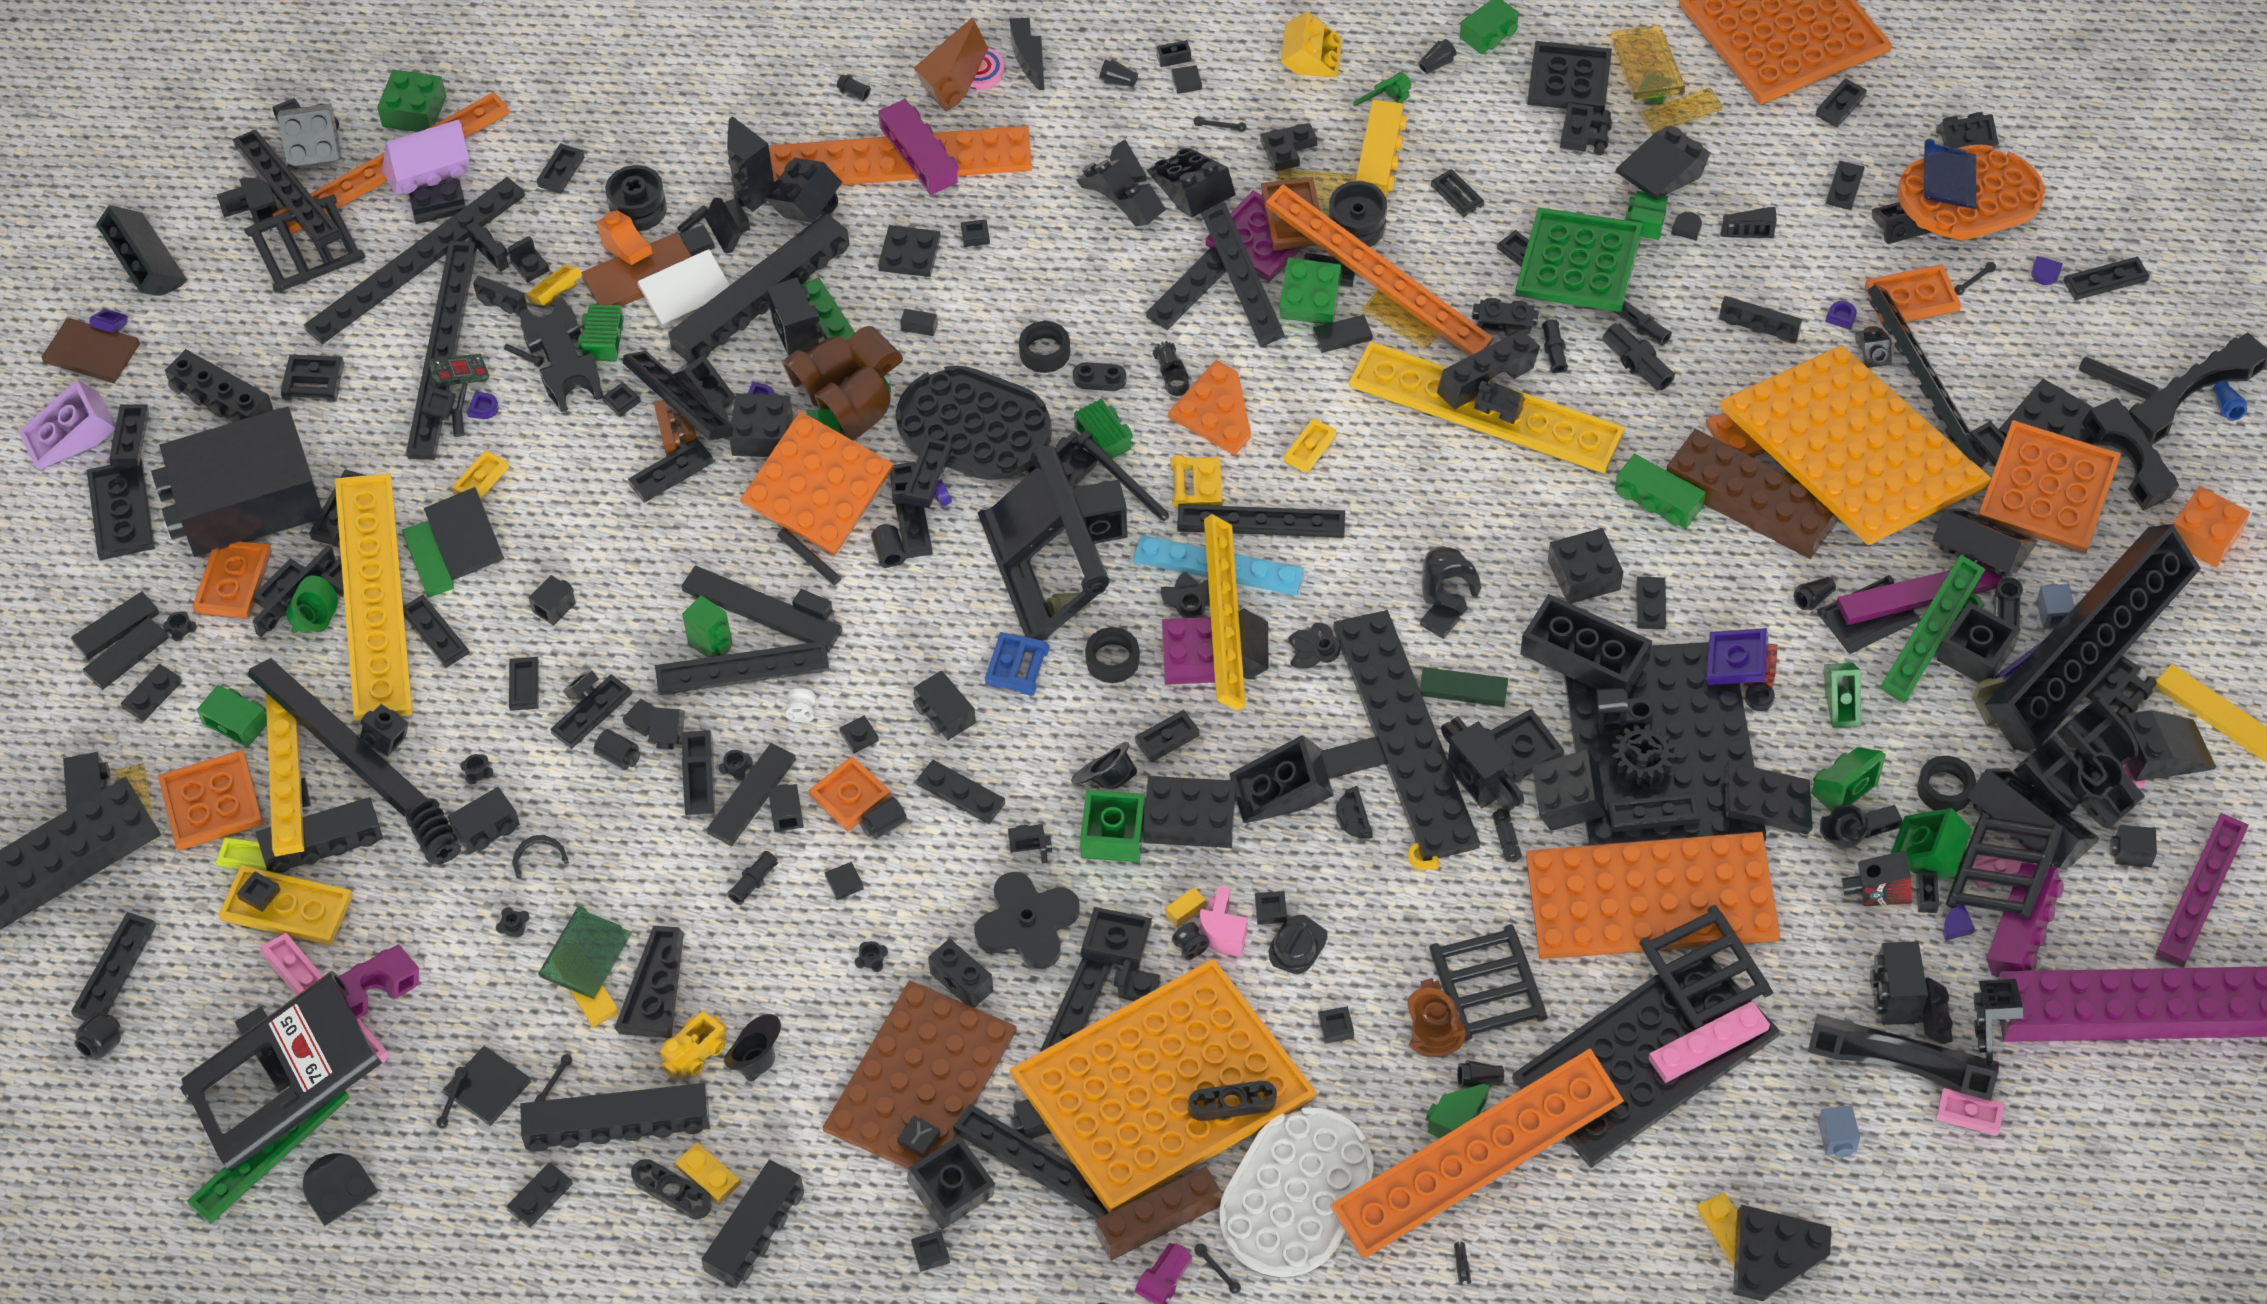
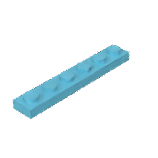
M1145 535L1140 536L1134 554L1135 563L1208 577L1206 548ZM1234 554L1237 584L1298 595L1304 568Z

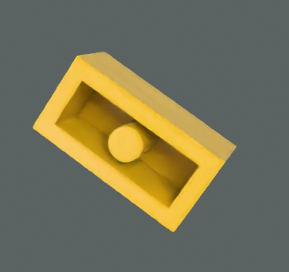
M1194 887L1165 907V916L1176 928H1179L1200 913L1201 909L1204 910L1206 908V899Z

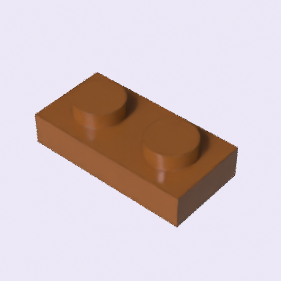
M662 400L654 402L667 457L675 452L677 447H681L678 431L672 432L671 426H676L673 410H667L665 401Z

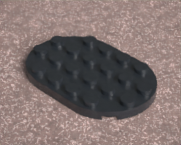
M946 366L942 371L930 375L927 372L921 375L905 389L896 408L895 416L899 434L905 445L912 452L919 455L926 438L952 443V452L946 467L979 479H1005L1026 471L1033 466L1030 459L1031 454L1042 446H1048L1052 436V423L1045 403L1037 394L1023 386L966 366Z

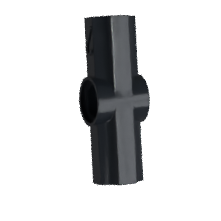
M1621 323L1612 324L1603 334L1602 341L1620 356L1622 365L1626 369L1629 368L1631 374L1638 373L1657 391L1664 390L1674 380L1675 373L1657 357L1651 343L1647 340L1639 341Z

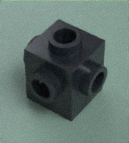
M380 704L373 712L371 710L368 711L362 718L360 738L370 747L377 749L388 757L406 738L409 722L401 718L396 711Z

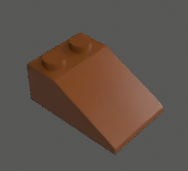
M971 18L914 67L927 94L945 111L957 106L966 96L988 51V46L976 22Z

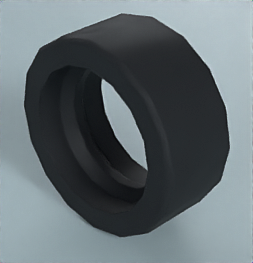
M1039 321L1027 326L1020 334L1019 354L1022 363L1027 368L1035 372L1049 373L1062 368L1069 360L1071 352L1068 332L1063 326L1051 321ZM1044 338L1053 339L1060 344V348L1057 351L1047 355L1036 354L1029 349L1031 343Z
M1117 627L1103 628L1093 633L1088 639L1085 648L1088 671L1094 678L1107 683L1123 682L1132 677L1137 671L1140 661L1137 639L1129 631ZM1107 645H1120L1129 651V658L1121 664L1106 665L1096 659V652Z
M1948 755L1937 756L1928 760L1921 769L1917 784L1918 795L1923 803L1934 811L1952 808L1955 812L1964 809L1971 801L1968 797L1976 784L1974 771L1963 760ZM1945 772L1953 774L1961 780L1964 788L1962 793L1948 796L1940 794L1931 787L1929 779L1936 773Z

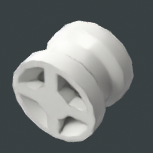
M802 688L789 691L787 696L789 705L786 707L785 716L792 722L812 721L814 718V709L812 707L816 703V695L812 691Z

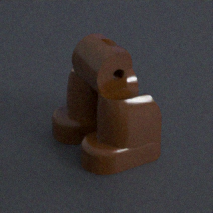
M866 326L856 331L847 341L841 336H835L818 343L806 353L800 349L796 350L785 358L782 364L791 384L797 387L803 383L812 404L819 406L820 409H830L835 415L844 436L854 441L881 420L887 412L891 395L883 381V377L903 362V356L873 326ZM855 372L852 376H850L847 380L843 382V379L845 377Z

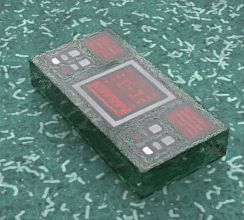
M481 353L433 358L429 362L437 387L463 384L464 382H483L489 378V373Z

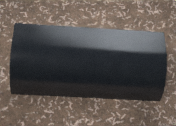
M108 205L96 226L139 292L161 296L181 287L187 281V278L144 214Z

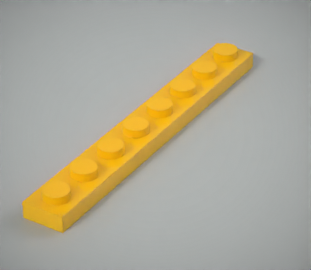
M1211 514L1204 519L1216 700L1239 711L1246 705L1233 532L1231 524Z
M266 693L272 850L274 856H281L304 851L298 721Z

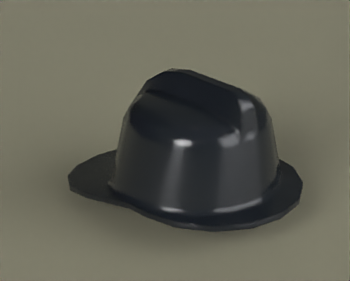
M1123 742L1107 754L1086 764L1072 776V784L1077 785L1092 780L1100 787L1106 789H1115L1124 785L1137 773V767L1127 754L1130 744Z
M1296 915L1289 918L1287 923L1281 926L1271 942L1268 951L1273 967L1296 975L1307 971L1314 964L1326 944L1328 938L1327 930L1306 915Z
M764 1014L748 1023L733 1046L724 1057L726 1067L738 1070L751 1082L755 1081L760 1074L770 1069L775 1062L773 1044L781 1031V1021L773 1014Z

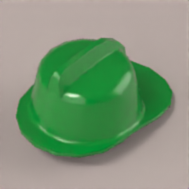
M311 575L304 578L299 584L286 610L287 619L292 625V633L322 632L329 626L336 611L338 600L333 586L326 579Z

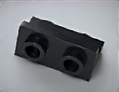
M1976 112L1963 119H1958V116L1944 118L1943 122L1936 127V132L1942 135L1945 152L1968 145L1996 147L1999 144L1993 114L1983 115V112Z
M1900 202L1872 209V219L1884 228V241L1887 244L1932 233L1927 229L1918 227L1916 222L1901 207Z
M1075 431L1067 438L1062 437L1056 445V450L1072 488L1098 462L1088 451L1080 450L1075 445V441L1079 436Z

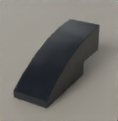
M1030 17L1011 18L1010 34L1016 60L1024 74L1038 90H1044L1041 36H1031Z
M711 730L681 732L685 815L715 813L714 752Z

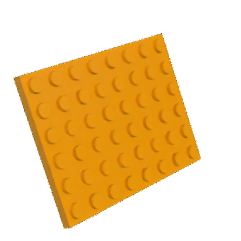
M1843 345L1721 400L1719 407L1868 546L1988 487L1992 479Z
M1214 958L1010 1068V1076L1041 1116L1045 1125L1109 1213L1145 1196L1260 1131L1275 1117L1283 1113L1284 1115L1290 1114L1316 1099L1317 1095L1309 1081ZM1254 1081H1268L1277 1090L1276 1104L1268 1112L1208 1121L1195 1120L1188 1113L1189 1097L1192 1092L1198 1089ZM1263 1092L1258 1093L1262 1101L1267 1100ZM1246 1094V1095H1247L1246 1103L1249 1104V1103H1250V1099H1248L1249 1094ZM1228 1095L1224 1098V1102L1231 1107L1238 1106L1241 1103V1100L1235 1095ZM1215 1098L1214 1102H1216V1108H1218L1219 1098ZM1198 1101L1197 1105H1200L1201 1109L1207 1108L1203 1101Z

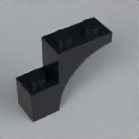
M1104 160L1097 165L1093 162L1082 170L1084 174L1076 179L1080 187L1095 190L1108 197L1127 215L1136 227L1148 225L1166 210L1150 183L1144 185L1135 184L1120 160L1111 162Z

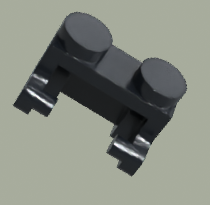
M1482 380L1478 387L1479 392L1474 402L1476 403L1474 409L1487 414L1494 410L1501 413L1499 419L1514 424L1523 410L1522 406L1526 399L1524 394L1490 381V383Z

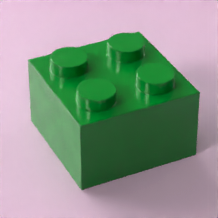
M392 70L377 106L382 127L420 132L435 125L447 96L442 76Z
M1288 258L1279 305L1280 318L1317 324L1334 322L1342 279L1341 265Z
M1086 790L1080 836L1081 858L1140 863L1145 794Z

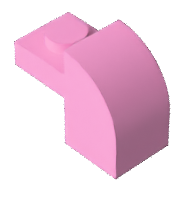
M1218 886L1216 897L1211 896L1208 910H1200L1201 935L1207 937L1209 947L1214 951L1242 957L1248 932V918L1227 914L1230 905V888Z

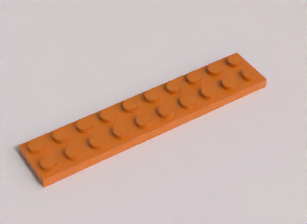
M1028 126L933 133L937 140L943 142L949 157L953 156L959 166L957 176L1032 171ZM886 136L770 145L774 182L779 179L784 172L786 164L793 160V158L824 162L843 182L841 185L918 179Z
M1590 1048L1333 1202L1330 1208L1360 1257L1364 1260L1605 1114L1624 1100Z

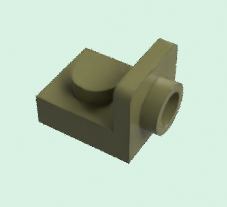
M2003 677L1997 679L1988 678L1976 686L1973 700L1986 726L1996 724L1984 704L2005 683Z

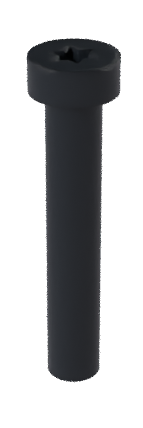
M509 344L504 346V350L534 363V366L538 368L544 363V358L540 356L535 357Z

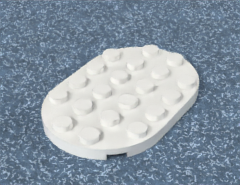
M1301 1108V1111L1287 1115L1283 1113L1272 1119L1260 1130L1226 1187L1220 1204V1229L1223 1239L1229 1250L1240 1262L1262 1274L1289 1277L1307 1273L1319 1267L1330 1258L1346 1233L1330 1205L1373 1178V1156L1367 1144V1139L1361 1130L1346 1117L1321 1108Z

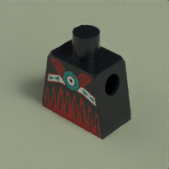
M1906 851L1861 860L1858 862L1859 876L1841 878L1844 896L1862 894L1864 906L1912 904L1911 875Z

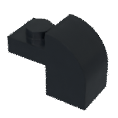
M257 178L239 179L241 187L216 194L224 218L250 210L253 221L256 224L273 217L272 214L278 211L271 188L266 182Z

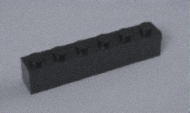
M705 1083L520 1103L521 1137L525 1149L533 1151H544L548 1147L560 1145L565 1148H573L578 1146L579 1143L587 1142L606 1144L614 1139L635 1141L640 1139L641 1136L650 1135L664 1138L677 1132L698 1134L704 1129H710L709 1101Z

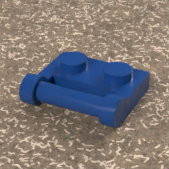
M1000 632L985 676V684L1033 696L1037 688L1035 682L1043 658L1048 655L1049 644L1042 640ZM1030 651L1033 655L1025 679L1018 678L1025 652Z

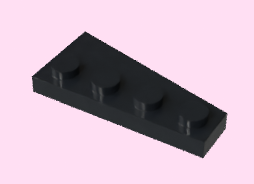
M653 926L614 1027L618 1034L672 1038L684 933L679 927Z

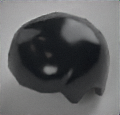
M1851 804L1834 806L1832 813L1826 817L1822 816L1820 820V833L1823 838L1841 849H1849L1859 844L1866 836L1869 827L1868 818L1864 812Z

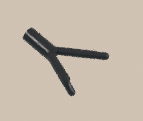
M466 382L462 384L457 408L453 409L452 407L451 411L454 437L465 435L462 408L468 386ZM432 383L427 384V387L435 388Z

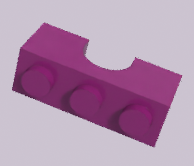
M399 944L390 949L382 950L377 956L364 963H358L351 970L339 975L349 991V995L345 999L355 1018L358 1019L368 1014V995L365 991L374 988L382 989L392 999H395L419 985V967Z

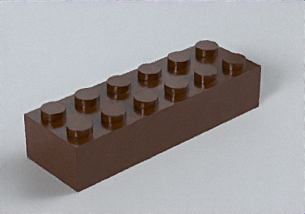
M1697 429L1693 430L1667 465L1666 471L1706 491L1704 505L1809 559L1813 557L1838 522V517L1798 480Z

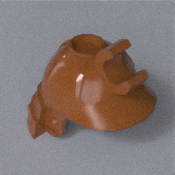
M1433 978L1421 981V988L1414 991L1408 998V1009L1413 1020V1038L1409 1046L1417 1053L1427 1057L1448 1056L1460 1049L1465 1041L1466 1031L1464 1025H1462V1020L1460 1021L1458 1008L1452 997L1446 995L1441 990L1439 981H1433Z

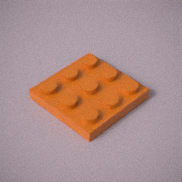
M244 750L158 775L175 846L178 851L264 825Z

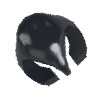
M1444 546L1435 547L1426 554L1422 567L1423 599L1426 603L1451 609L1462 616L1468 610L1465 599L1459 594L1446 592L1441 586V581L1450 577L1463 578L1469 585L1471 595L1478 596L1481 590L1479 575L1474 565L1465 559L1458 549Z

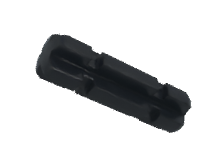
M1499 808L1493 813L1492 817L1494 824L1498 825L1496 826V831L1501 848L1504 849L1502 851L1506 862L1514 863L1521 859V850L1519 846H1516L1518 845V840L1513 823L1510 822L1512 821L1510 812Z

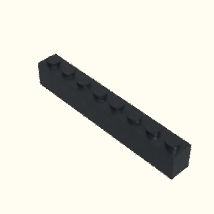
M823 214L669 331L671 349L687 362L702 354L707 358L712 350L719 345L727 343L730 337L738 330L745 329L759 314H765L769 310L766 287L796 277L800 285L804 284L810 275L818 269L825 268L828 262L836 255L843 254L850 245L848 229L829 214Z

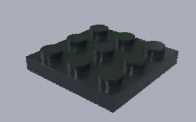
M1535 41L1527 105L1567 109L1568 103L1594 106L1593 112L1605 110L1612 49Z
M2043 378L1999 428V431L2007 437L2012 420L2095 445L2096 443L2082 425V421L2090 409L2094 407Z

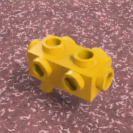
M701 1011L696 1017H691L675 1037L668 1038L664 1042L660 1050L663 1070L670 1077L674 1078L678 1075L683 1080L689 1075L692 1077L698 1075L704 1067L703 1061L711 1054L713 1056L719 1055L726 1046V1026L722 1020L715 1015L711 1017L705 1011Z

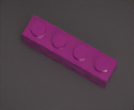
M903 99L878 111L880 129L930 196L958 183L957 171H959V166L953 156L949 157L943 142L934 137L928 123L924 124L915 106L911 107L908 101Z
M2021 863L2017 875L2033 877L2037 865ZM2049 867L2034 909L2028 920L2021 919L2018 916L2019 914L2003 912L1986 957L1991 975L1999 977L2001 971L2035 970L2039 947L2045 944L2047 925L2054 919L2057 898L2062 897L2064 883L2060 880L2056 867ZM2012 887L2008 900L2023 903L2028 889Z

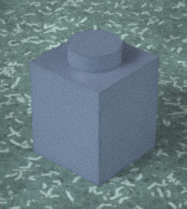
M2052 583L2040 587L2036 602L2043 629L2056 628L2075 607L2070 585Z
M1853 1106L1822 1109L1818 1125L1825 1154L1847 1157L1853 1154V1152H1857L1860 1135Z

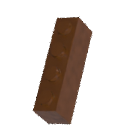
M1204 1166L1095 1220L1096 1236L1110 1261L1220 1207L1221 1190L1207 1166Z

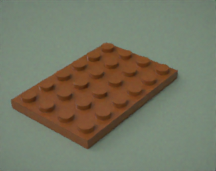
M909 980L824 1123L823 1132L908 1169L923 1159L921 1156L900 1146L897 1142L898 1137L912 1117L915 1115L940 1129V1136L926 1156L956 1138L957 1134L953 1131V1125L970 1104H976L1014 1037L1017 1027Z

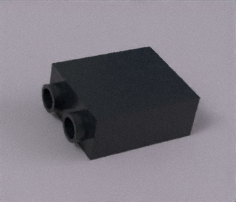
M289 406L159 444L165 467L151 470L152 477L161 502L174 499L176 503L161 508L164 520L172 540L187 537L194 557L210 553L217 548L220 550L230 547L229 545L233 543L247 542L316 521L317 518L324 516Z

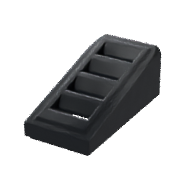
M1776 207L1723 215L1720 236L1773 238L1777 222Z

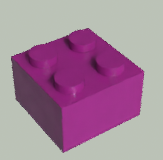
M1211 617L1162 619L1165 685L1215 683Z

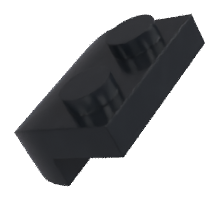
M332 1153L317 1159L308 1167L303 1178L305 1200L309 1203L324 1227L378 1193L377 1188L362 1165L354 1157L343 1153Z

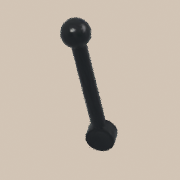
M1200 116L1193 119L1195 126L1208 125L1237 129L1239 132H1244L1247 129L1244 122L1234 124L1204 120Z
M1987 262L1985 269L1964 284L1957 285L1954 288L1956 294L1962 295L1965 289L1988 272H1994L1996 264Z
M564 1054L561 1057V1064L542 1093L537 1095L535 1101H544L546 1099V1096L565 1067L572 1063L571 1055Z
M458 1067L455 1070L456 1080L442 1116L436 1120L439 1128H445L448 1125L447 1117L461 1081L468 1076V1070L464 1067Z
M1197 1244L1195 1246V1254L1198 1257H1203L1229 1285V1291L1232 1294L1239 1293L1241 1290L1240 1283L1233 1281L1207 1253L1206 1245Z

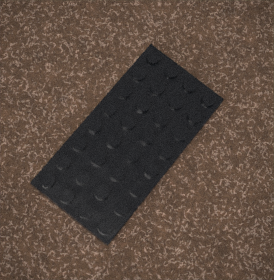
M1699 945L1698 947H1696V948L1693 949L1692 951L1701 948V946ZM1710 956L1673 974L1680 987L1684 988L1722 968ZM1657 974L1513 1073L1512 1080L1520 1089H1523L1591 1048L1624 1100L1618 1106L1564 1138L1587 1165L1592 1168L1779 1037L1780 1030L1761 1011L1770 1024L1768 1031L1665 1083L1649 1061V1054L1694 1031V1028L1690 1025ZM1730 978L1689 998V1001L1698 1013L1743 990ZM1746 1002V1003H1744V1004H1742V1005H1740V1006H1738V1007H1736V1008H1734V1009H1732V1010H1730V1011H1728V1012H1726V1013H1724V1014H1722V1015H1720V1016H1718V1017H1716V1018H1714V1019H1712V1020H1710V1021L1704 1023V1025H1706V1024H1708V1023H1710V1022H1712V1021H1714V1020H1716V1019H1718V1018H1720V1017H1722V1016H1724V1015H1726V1014H1728V1013L1734 1011L1735 1009H1737V1008H1739V1007H1741V1006H1743V1005H1745V1004H1747V1003H1749V1002Z

